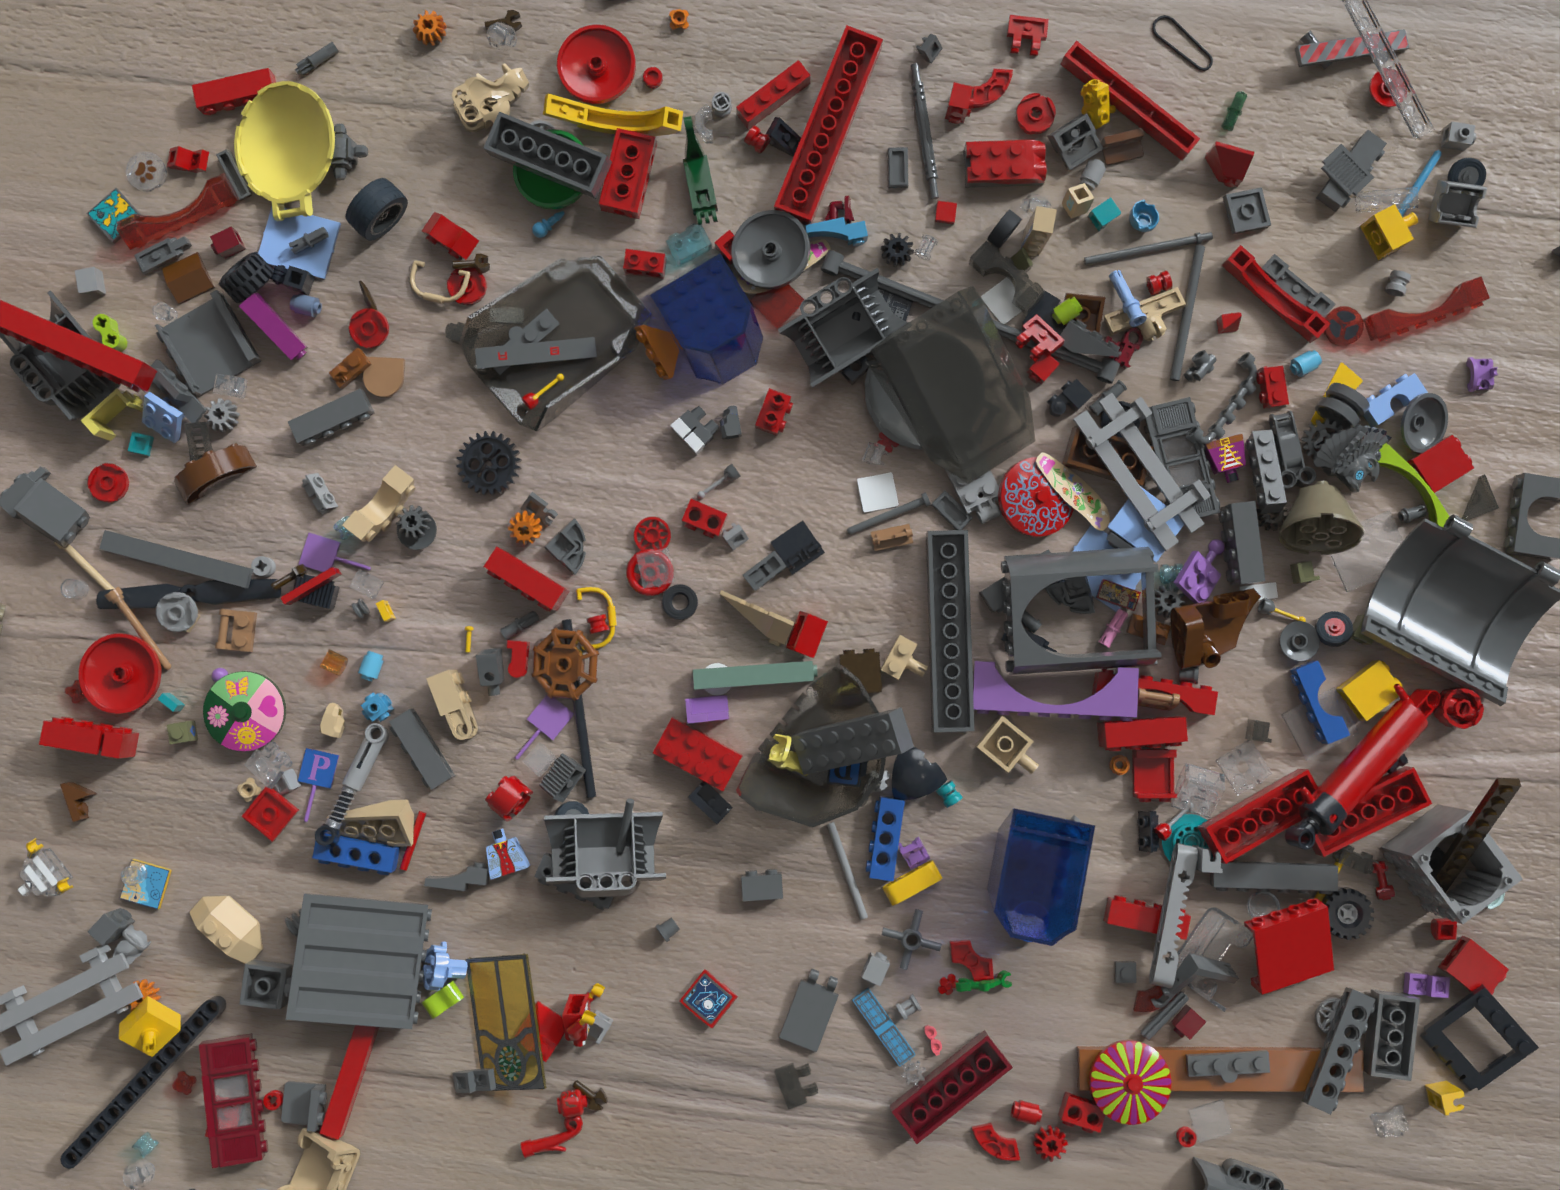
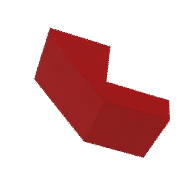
M180 146L170 148L167 168L194 173L206 171L209 151L203 149L191 151Z

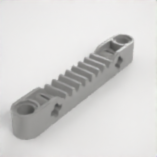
M1176 843L1173 848L1149 974V983L1152 985L1172 988L1175 981L1178 965V954L1175 948H1178V945L1174 941L1180 940L1175 934L1181 932L1177 925L1183 924V921L1178 918L1185 914L1180 911V908L1186 907L1182 900H1186L1188 897L1183 895V892L1189 891L1186 886H1189L1194 879L1198 859L1197 847ZM1178 873H1179V874L1184 873L1185 876L1179 878V877H1178ZM1163 954H1170L1169 957L1162 958Z

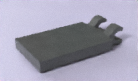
M811 969L807 981L801 979L779 1038L817 1052L839 996L834 992L838 978L830 976L825 987L816 983L819 971Z

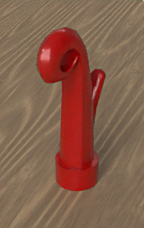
M581 1117L565 1118L564 1125L568 1131L521 1142L524 1158L534 1156L535 1153L565 1152L566 1148L559 1145L579 1134L583 1126ZM575 1121L577 1124L575 1127H573L569 1124V1122Z

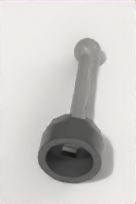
M731 463L725 468L724 477L704 491H699L697 497L703 499L705 494L723 481H734L741 477V475Z

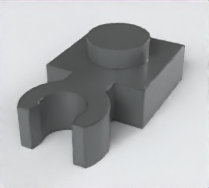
M531 492L520 508L523 511H527L529 516L534 513V519L542 518V522L547 526H550L553 522L548 516L555 519L558 515L555 510L547 509L548 503L534 492Z

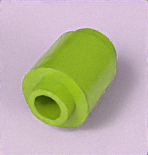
M1075 297L1072 299L1068 298L1053 308L1055 313L1052 316L1058 324L1062 322L1065 325L1080 315L1079 312L1083 308Z

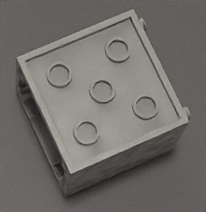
M1436 805L1381 848L1385 852L1383 855L1386 860L1391 864L1393 863L1397 868L1395 871L1398 876L1409 884L1408 889L1414 896H1418L1422 901L1420 905L1426 912H1431L1436 916L1439 915L1444 919H1450L1452 922L1456 921L1464 924L1523 878L1488 833L1469 859L1478 871L1466 869L1465 874L1468 878L1463 877L1460 880L1461 884H1457L1454 889L1449 890V893H1444L1430 874L1433 871L1429 866L1430 856L1434 848L1445 837L1451 835L1455 840L1473 812Z

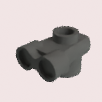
M1205 350L1199 351L1192 357L1195 365L1184 373V377L1188 381H1193L1194 379L1201 381L1206 374L1213 371V364L1217 361L1216 357L1213 354H1208Z

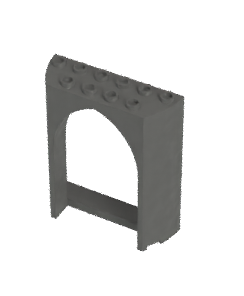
M1149 547L1004 556V561H1001V572L1005 573V581H1002V593H1005L1006 601H1003V613H1006L1007 621H1004V633H1007L1008 641L1004 642V647L1009 659L1005 661L1006 673L1017 675L1157 665V659H1161V652L1156 649L1154 572H1159L1158 564L1153 562L1154 554ZM1141 573L1144 650L1062 654L1038 645L1028 636L1023 628L1021 619L1029 602L1038 592L1056 581L1071 577Z

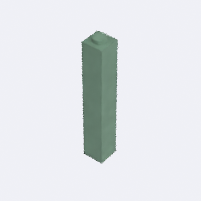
M813 661L693 669L694 689L814 681V677H818L817 665H813Z

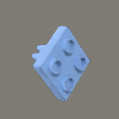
M148 392L144 396L142 423L161 434L164 438L176 443L180 439L182 420L186 416L168 403L170 401L168 397L160 399L151 392Z

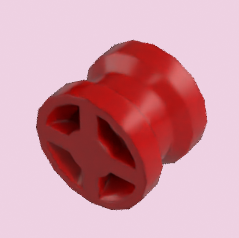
M606 614L586 619L587 623L590 624V634L609 630V626L605 622Z

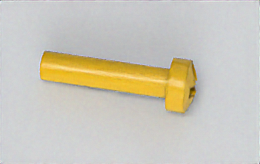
M466 626L465 652H470L471 632L474 630V627Z

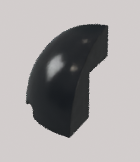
M913 747L902 754H898L895 759L891 780L893 797L899 800H912L924 797L939 789L947 781V777L936 762H929L924 758L925 753Z

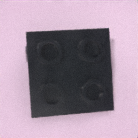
M803 520L770 542L792 575L825 553L821 544L816 540Z

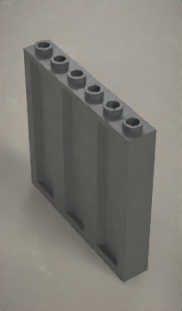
M304 893L286 1020L412 1029L413 1024H417L418 1020L415 1004H420L421 991H417L418 983L423 982L424 970H420V965L426 959L427 950H423L424 941L428 942L429 929H425L426 921H431L432 909H428V904Z

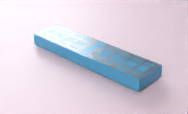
M869 987L852 999L899 1067L916 1055Z

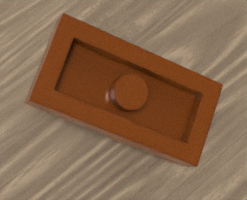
M356 348L332 369L329 374L338 387L343 389L372 364L363 351Z
M1132 614L1126 633L1143 638V616ZM1155 621L1156 643L1165 645L1171 626Z

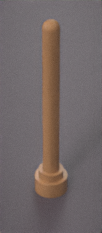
M118 586L104 595L109 602L116 603L141 639L155 650L163 669L170 670L171 664L123 600L124 596L120 587Z

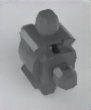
M335 124V146L330 167L333 169L335 179L345 180L346 169H352V164L358 165V158L368 156V148L365 145H357L347 135L344 124Z

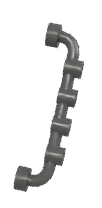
M1250 352L1242 355L1237 362L1242 369L1248 368L1249 376L1241 382L1238 392L1229 399L1228 406L1219 413V419L1208 429L1209 433L1207 436H1202L1204 432L1199 426H1194L1187 432L1186 438L1191 443L1198 442L1199 444L1206 445L1211 443L1214 438L1216 440L1222 438L1225 434V430L1222 428L1224 424L1229 425L1236 418L1233 411L1235 409L1240 410L1245 406L1246 401L1243 399L1245 394L1249 396L1256 390V386L1253 383L1257 377V368L1254 364L1255 357Z

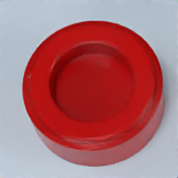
M650 67L644 71L643 80L648 88L655 89L662 84L663 76L658 68Z

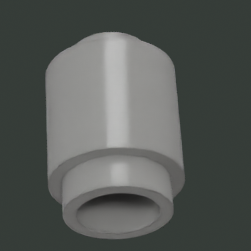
M1098 159L1088 161L1080 177V184L1085 183L1091 191L1098 187L1106 171L1104 163Z

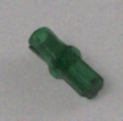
M1238 91L1235 94L1231 106L1227 108L1228 112L1221 125L1224 130L1233 131L1238 117L1242 115L1241 110L1247 99V94L1243 91Z

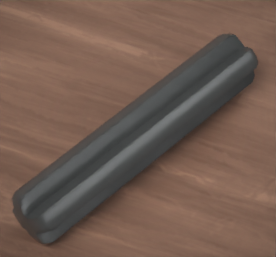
M1180 991L1141 1030L1140 1033L1143 1037L1150 1040L1189 1000L1188 996Z

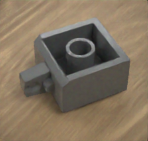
M251 960L246 963L239 1005L270 1009L285 1007L290 993L293 965L260 960Z

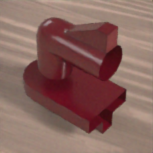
M848 195L844 199L845 220L847 223H851V221L855 220L851 210V199ZM833 201L829 204V211L825 221L838 218V210L844 209L843 201Z

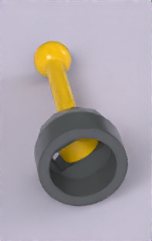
M1264 597L1259 603L1258 612L1269 615L1272 612H1276L1296 621L1306 622L1303 616L1297 617L1275 608L1274 602Z

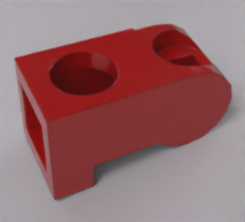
M507 640V648L512 649L508 673L515 678L523 677L528 670L530 642Z

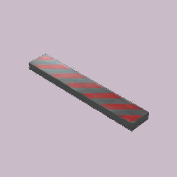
M1405 29L1383 32L1393 53L1409 49ZM1380 33L1298 45L1295 48L1299 67L1390 53Z

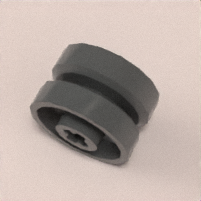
M1332 383L1326 391V397L1321 398L1315 406V410L1323 419L1327 418L1329 423L1335 420L1337 422L1336 426L1339 424L1343 426L1342 430L1348 427L1354 428L1359 423V417L1364 416L1370 408L1369 402L1362 394L1341 383Z

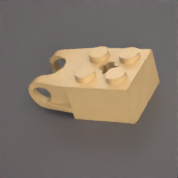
M447 670L426 678L439 714L446 717L454 737L460 740L473 738L478 732V725L470 702H472L470 693L465 691L463 687L465 681L462 673H458L457 670ZM464 725L468 728L467 734L462 730Z

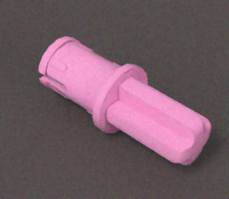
M1118 609L1110 624L1106 625L1108 627L1098 642L1110 648L1116 635L1121 633L1119 630L1127 619L1128 613Z

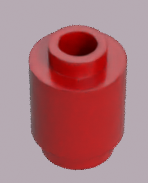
M1019 1100V1102L1014 1101L1011 1117L1015 1118L1016 1121L1036 1125L1037 1122L1041 1121L1042 1110L1039 1109L1038 1104Z

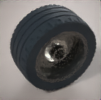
M378 178L367 184L355 195L347 208L345 217L347 222L366 240H376L384 236L398 223L405 213L408 200L392 182L386 178Z

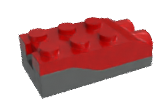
M1037 140L966 142L964 147L965 188L1044 185L1047 173L1045 143Z

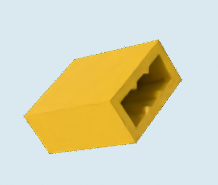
M1371 661L1336 688V691L1359 721H1368L1399 697L1395 692L1394 685L1400 684L1402 687V684L1396 677L1393 678L1389 672V666L1383 661Z

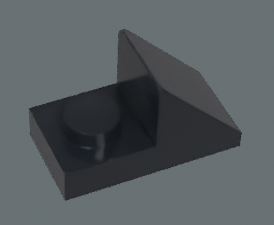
M775 117L766 132V135L771 138L769 144L794 157L801 137L780 117Z

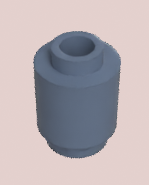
M298 294L292 296L290 309L298 314L316 317L322 310V304L316 297Z

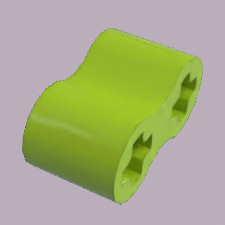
M105 314L96 315L92 324L101 333L102 343L117 351H124L128 342L119 333L117 321Z
M451 981L421 1003L430 1017L434 1019L463 999L464 996L455 982Z

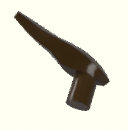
M359 281L364 301L368 308L377 310L370 291L362 281Z

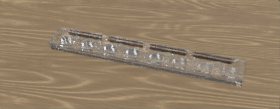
M1342 0L1414 140L1435 130L1368 0Z

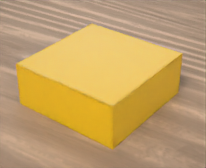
M382 600L375 603L385 622L396 619L388 601Z

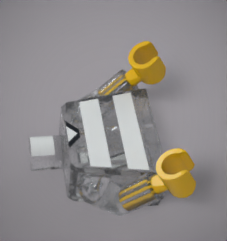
M35 838L26 844L28 852L23 863V870L20 872V877L25 883L18 887V891L23 896H27L31 892L36 896H60L73 888V885L69 886L67 882L73 876L51 848L40 850L44 845H37V839Z

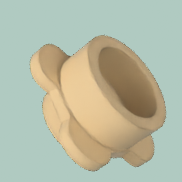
M248 778L245 783L237 787V791L244 797L246 802L251 801L255 795H259L262 791L255 784L254 778Z

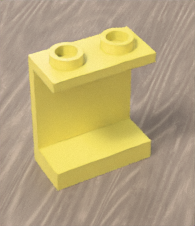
M117 388L81 421L93 435L111 441L116 435L106 424L126 406L143 412V401L136 394L132 395L127 390L122 391Z

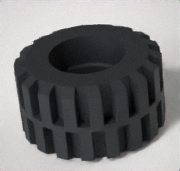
M252 252L233 265L222 276L219 285L236 303H240L263 287L271 278L274 270L257 252Z

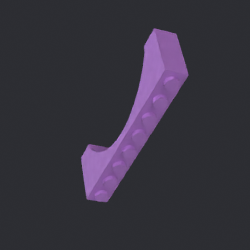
M975 661L973 702L974 709L977 710L978 714H989V710H996L998 715H1009V711H1017L1018 716H1030V712H1037L1038 717H1050V713H1057L1059 718H1070L1071 714H1078L1079 719H1091V715H1098L1099 720H1112V716H1118L1120 721H1132V717H1137L1139 668H1117L1116 675L1106 686L1082 701L1066 705H1050L1036 702L1017 692L1000 675L995 667L996 662Z

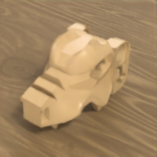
M502 64L504 75L494 82L485 79L477 73L476 77L468 78L464 84L453 90L452 99L455 111L467 131L477 132L483 128L493 127L499 112L507 115L510 114V105L515 102V98L518 99L521 96V92L524 93L529 87V81L522 68L511 70L506 64ZM462 101H463L464 103H465V102L467 103L466 106L463 107V108L461 107V106H464L463 103H462ZM467 124H477V126L472 128L469 127Z

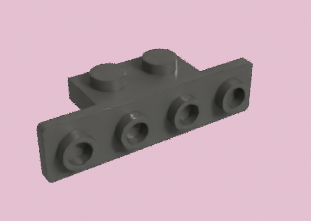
M156 359L151 365L152 368L157 370L153 379L154 384L192 424H197L207 409L188 390L187 386L178 380L172 371L160 360Z

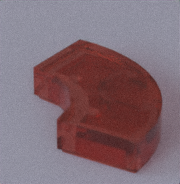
M1155 985L1147 990H1137L1133 1010L1136 1012L1158 1010L1159 1008L1153 1005L1151 999H1159L1163 995L1162 986Z

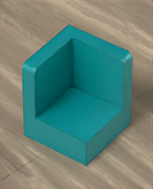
M1110 197L1092 209L1088 217L1097 230L1101 231L1109 222L1120 216L1121 211Z

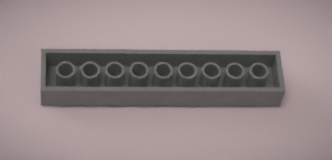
M968 530L927 531L926 556L932 732L974 731Z

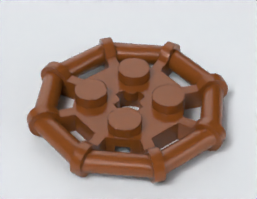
M554 628L537 646H534V664L531 675L545 690L547 697L551 699L553 697L568 698L575 701L593 683L597 682L599 651H596L583 635V631L558 630ZM560 638H569L572 641L570 644H562ZM554 641L555 646L548 652L544 649ZM578 642L588 654L583 655L582 651L576 647ZM542 656L545 657L543 670H541ZM588 658L589 674L584 672L585 659ZM564 659L568 662L566 670H564V666H561V662H564ZM544 674L551 677L552 685L545 679ZM581 677L586 679L582 684L575 688L574 683L577 680H579ZM559 684L567 685L569 691L557 690Z

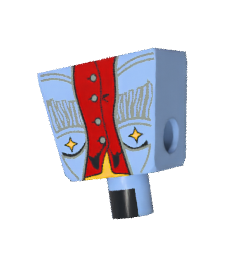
M503 828L492 832L495 843L486 847L490 879L530 866L516 837L506 839Z

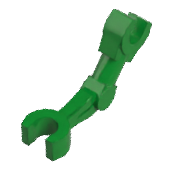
M1002 970L996 979L983 980L981 982L959 978V983L956 982V991L980 990L986 992L998 985L1009 988L1012 986V982L1005 981V978L1011 976V973Z

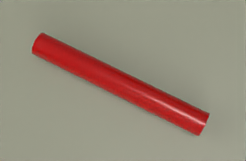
M418 812L414 824L413 844L406 847L399 868L401 870L407 871L427 814L425 812Z

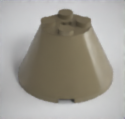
M1318 481L1316 485L1303 487L1299 490V494L1279 530V541L1284 547L1297 553L1309 555V551L1321 552V555L1341 553L1357 546L1362 541L1364 529L1341 493V490L1335 486L1328 485L1327 481Z

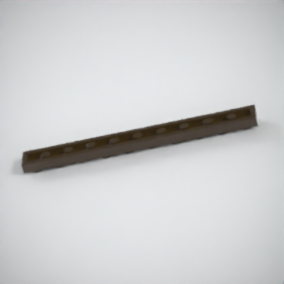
M1496 778L1432 872V877L1444 893L1447 892L1520 789L1521 783L1519 778Z

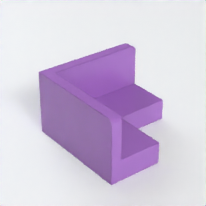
M727 695L685 699L687 723L729 719Z

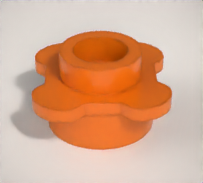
M677 9L669 13L671 29H687L689 27L687 22L689 13L687 10Z

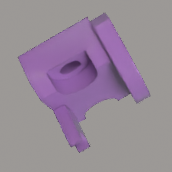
M1468 357L1466 366L1469 367L1471 372L1470 382L1467 384L1469 392L1493 389L1494 377L1498 375V367L1493 368V360Z
M919 836L912 841V844L906 847L899 843L900 852L905 857L910 869L930 859Z

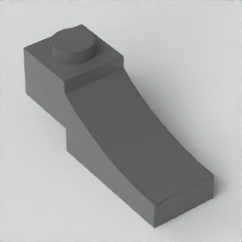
M474 862L473 865L467 867V871L459 874L428 876L425 878L424 886L465 891L468 889L469 884L487 885L490 879L489 867L486 866V863Z

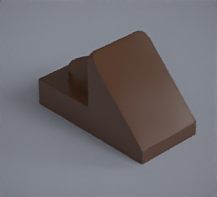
M74 782L60 784L72 821L77 822L89 818V809L83 799L97 793Z

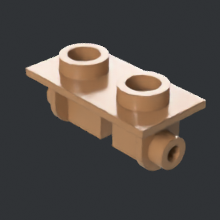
M909 524L871 532L874 551L913 543V533Z

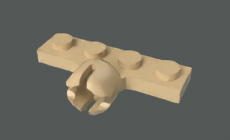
M1176 287L1140 301L1139 307L1142 313L1146 314L1147 319L1143 324L1136 327L1140 329L1146 341H1153V336L1156 339L1163 336L1167 328L1162 320V316L1181 309L1186 305L1179 288ZM1122 309L1104 316L1111 335L1132 328L1129 324L1130 319L1127 313H1124Z

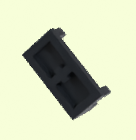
M702 781L688 796L716 824L733 808L705 781Z

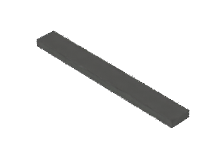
M104 530L99 548L100 550L244 588H249L254 570Z

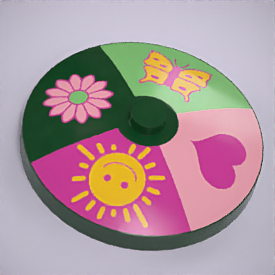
M252 671L234 672L219 679L208 691L203 705L204 723L212 738L225 748L240 752L257 750L272 742L282 730L286 719L285 699L279 687L265 675Z

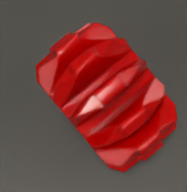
M1048 1125L1046 1131L1043 1127H1040L1041 1134H1034L1037 1139L1033 1141V1146L1037 1147L1035 1149L1036 1154H1041L1043 1160L1048 1157L1050 1162H1053L1054 1156L1057 1159H1061L1059 1153L1065 1154L1066 1149L1064 1147L1068 1145L1067 1140H1064L1066 1135L1064 1132H1060L1059 1127H1055L1052 1130L1051 1125ZM1051 1140H1053L1054 1144L1052 1146L1051 1144L1049 1146L1046 1144L1048 1141L1051 1143Z

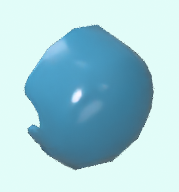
M1140 200L1130 210L1129 222L1134 229L1141 232H1149L1158 224L1159 213L1154 204L1150 205L1145 200Z

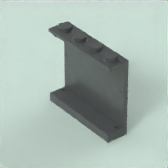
M218 290L210 293L213 299L164 327L159 324L155 325L158 330L156 332L157 337L162 343L166 344L168 356L172 360L174 359L177 364L175 366L177 372L184 376L187 381L185 385L188 390L198 396L204 395L261 362L259 355L227 299Z

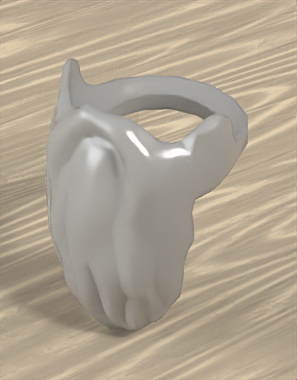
M131 924L122 932L123 938L114 949L113 957L123 953L129 965L148 948L151 941L147 942V935L143 931L134 930V926Z

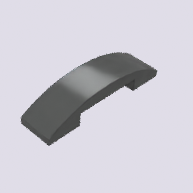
M1274 254L1262 267V270L1295 300L1325 317L1336 304L1322 292L1318 294L1288 269L1290 266Z

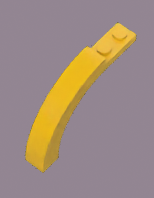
M548 93L545 95L543 115L574 123L579 128L596 132L616 134L617 128L650 136H663L681 131L683 111L667 106L651 111H618L583 104Z

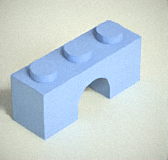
M1415 373L1409 376L1407 374L1402 375L1395 380L1397 384L1392 387L1389 384L1380 389V395L1376 397L1371 395L1366 398L1370 408L1365 413L1364 418L1371 428L1395 415L1390 406L1392 397L1400 400L1405 407L1416 396L1428 393Z

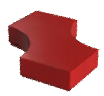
M970 939L950 941L951 961L953 963H960L966 966L971 971L974 981L994 979L992 958H986L977 954L972 948Z

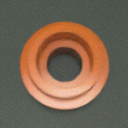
M1116 755L1110 760L1109 766L1113 773L1123 775L1128 772L1130 762L1127 757ZM1118 761H1121L1123 764L1120 769L1116 767Z

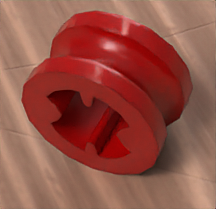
M279 1090L270 1091L263 1099L264 1106L268 1110H276L282 1106L283 1093ZM271 1097H277L276 1103L272 1104L270 1102Z
M1183 1126L1177 1130L1176 1138L1182 1146L1192 1147L1196 1143L1197 1136L1191 1128ZM1186 1132L1191 1135V1137H1188V1141L1182 1139Z

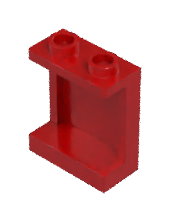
M1453 434L1443 438L1442 441L1418 456L1406 461L1417 471L1434 493L1474 469L1472 459L1469 455L1465 454L1461 448V442Z
M1176 749L1132 750L1133 797L1139 798V802H1151V798H1159V802H1171V798H1177V794L1174 792V758H1177Z
M1463 935L1438 966L1471 992L1483 984L1492 995L1495 987L1504 981L1506 973L1509 971L1505 965L1476 942Z

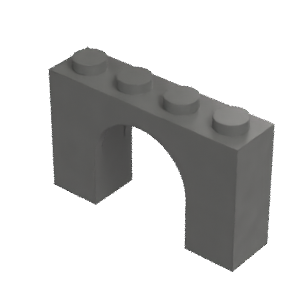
M1530 473L1516 475L1512 484L1514 493L1510 500L1511 515L1507 521L1509 529L1508 536L1504 541L1505 553L1547 560L1560 559V538L1537 534L1530 527L1527 519L1528 509L1536 499L1560 502V478Z

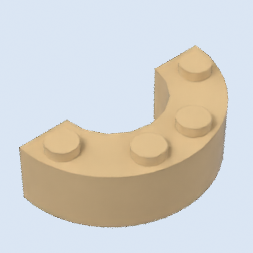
M395 465L382 479L381 487L373 499L362 509L355 510L342 526L361 541L368 542L382 530L384 532L387 531L392 524L393 518L398 514H402V509L405 508L403 505L415 491L414 479Z

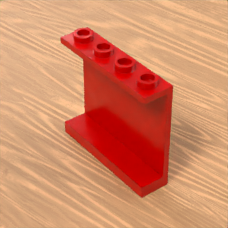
M1317 898L1308 899L1306 902L1290 905L1287 908L1272 911L1269 914L1254 917L1244 922V926L1253 933L1258 976L1250 978L1251 985L1260 994L1263 995L1334 971L1328 906Z

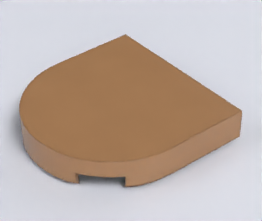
M367 357L372 365L363 371L365 387L377 397L387 398L393 396L403 386L405 359Z

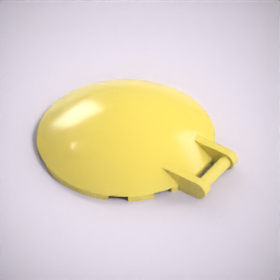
M291 81L272 83L257 92L258 95L252 101L249 100L241 112L243 117L240 126H236L234 139L237 166L240 174L248 182L249 188L257 195L272 201L273 217L276 221H283L285 218L300 215L304 217L311 216L313 214L311 192L320 185L326 176L334 154L335 132L332 118L325 103L310 88ZM300 201V207L285 210V203Z

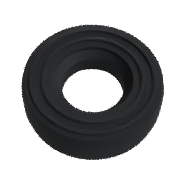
M677 584L666 590L662 598V606L669 617L675 620H685L695 613L698 606V598L690 587ZM681 594L687 598L688 604L685 609L677 610L673 607L672 600L676 595Z

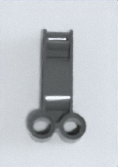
M1289 410L1287 413L1279 415L1270 414L1269 425L1273 431L1281 476H1285L1288 479V485H1284V490L1294 485L1304 487L1313 483L1316 479V472L1311 467H1305L1292 411ZM1302 472H1304L1307 475V481L1302 480Z

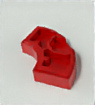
M993 69L992 76L986 83L981 86H973L972 98H974L972 108L985 107L997 101L1006 92L1013 75V70Z
M991 1123L971 1127L977 1142L989 1154L1005 1161L1020 1160L1015 1138L1000 1136L994 1130Z

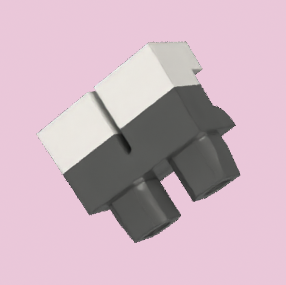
M700 406L694 408L691 412L687 410L670 425L696 455L714 439L713 435L719 428L712 419L705 426L700 423V420L706 415Z

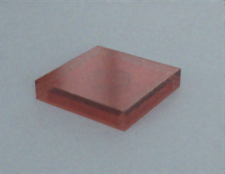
M788 284L778 289L757 293L750 300V303L778 330L800 308L804 299Z

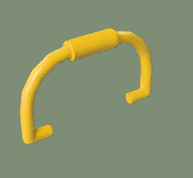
M578 588L576 590L577 600H582L581 593L597 592L607 600L610 633L603 642L592 644L595 649L604 647L612 640L615 634V626H617L616 611L612 599L606 591L600 588Z

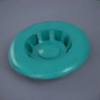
M1184 814L1171 826L1172 833L1166 841L1162 840L1164 854L1170 862L1176 839H1179L1178 844L1198 845L1203 849L1209 848L1206 842L1204 845L1205 840L1197 827L1208 820L1199 815Z

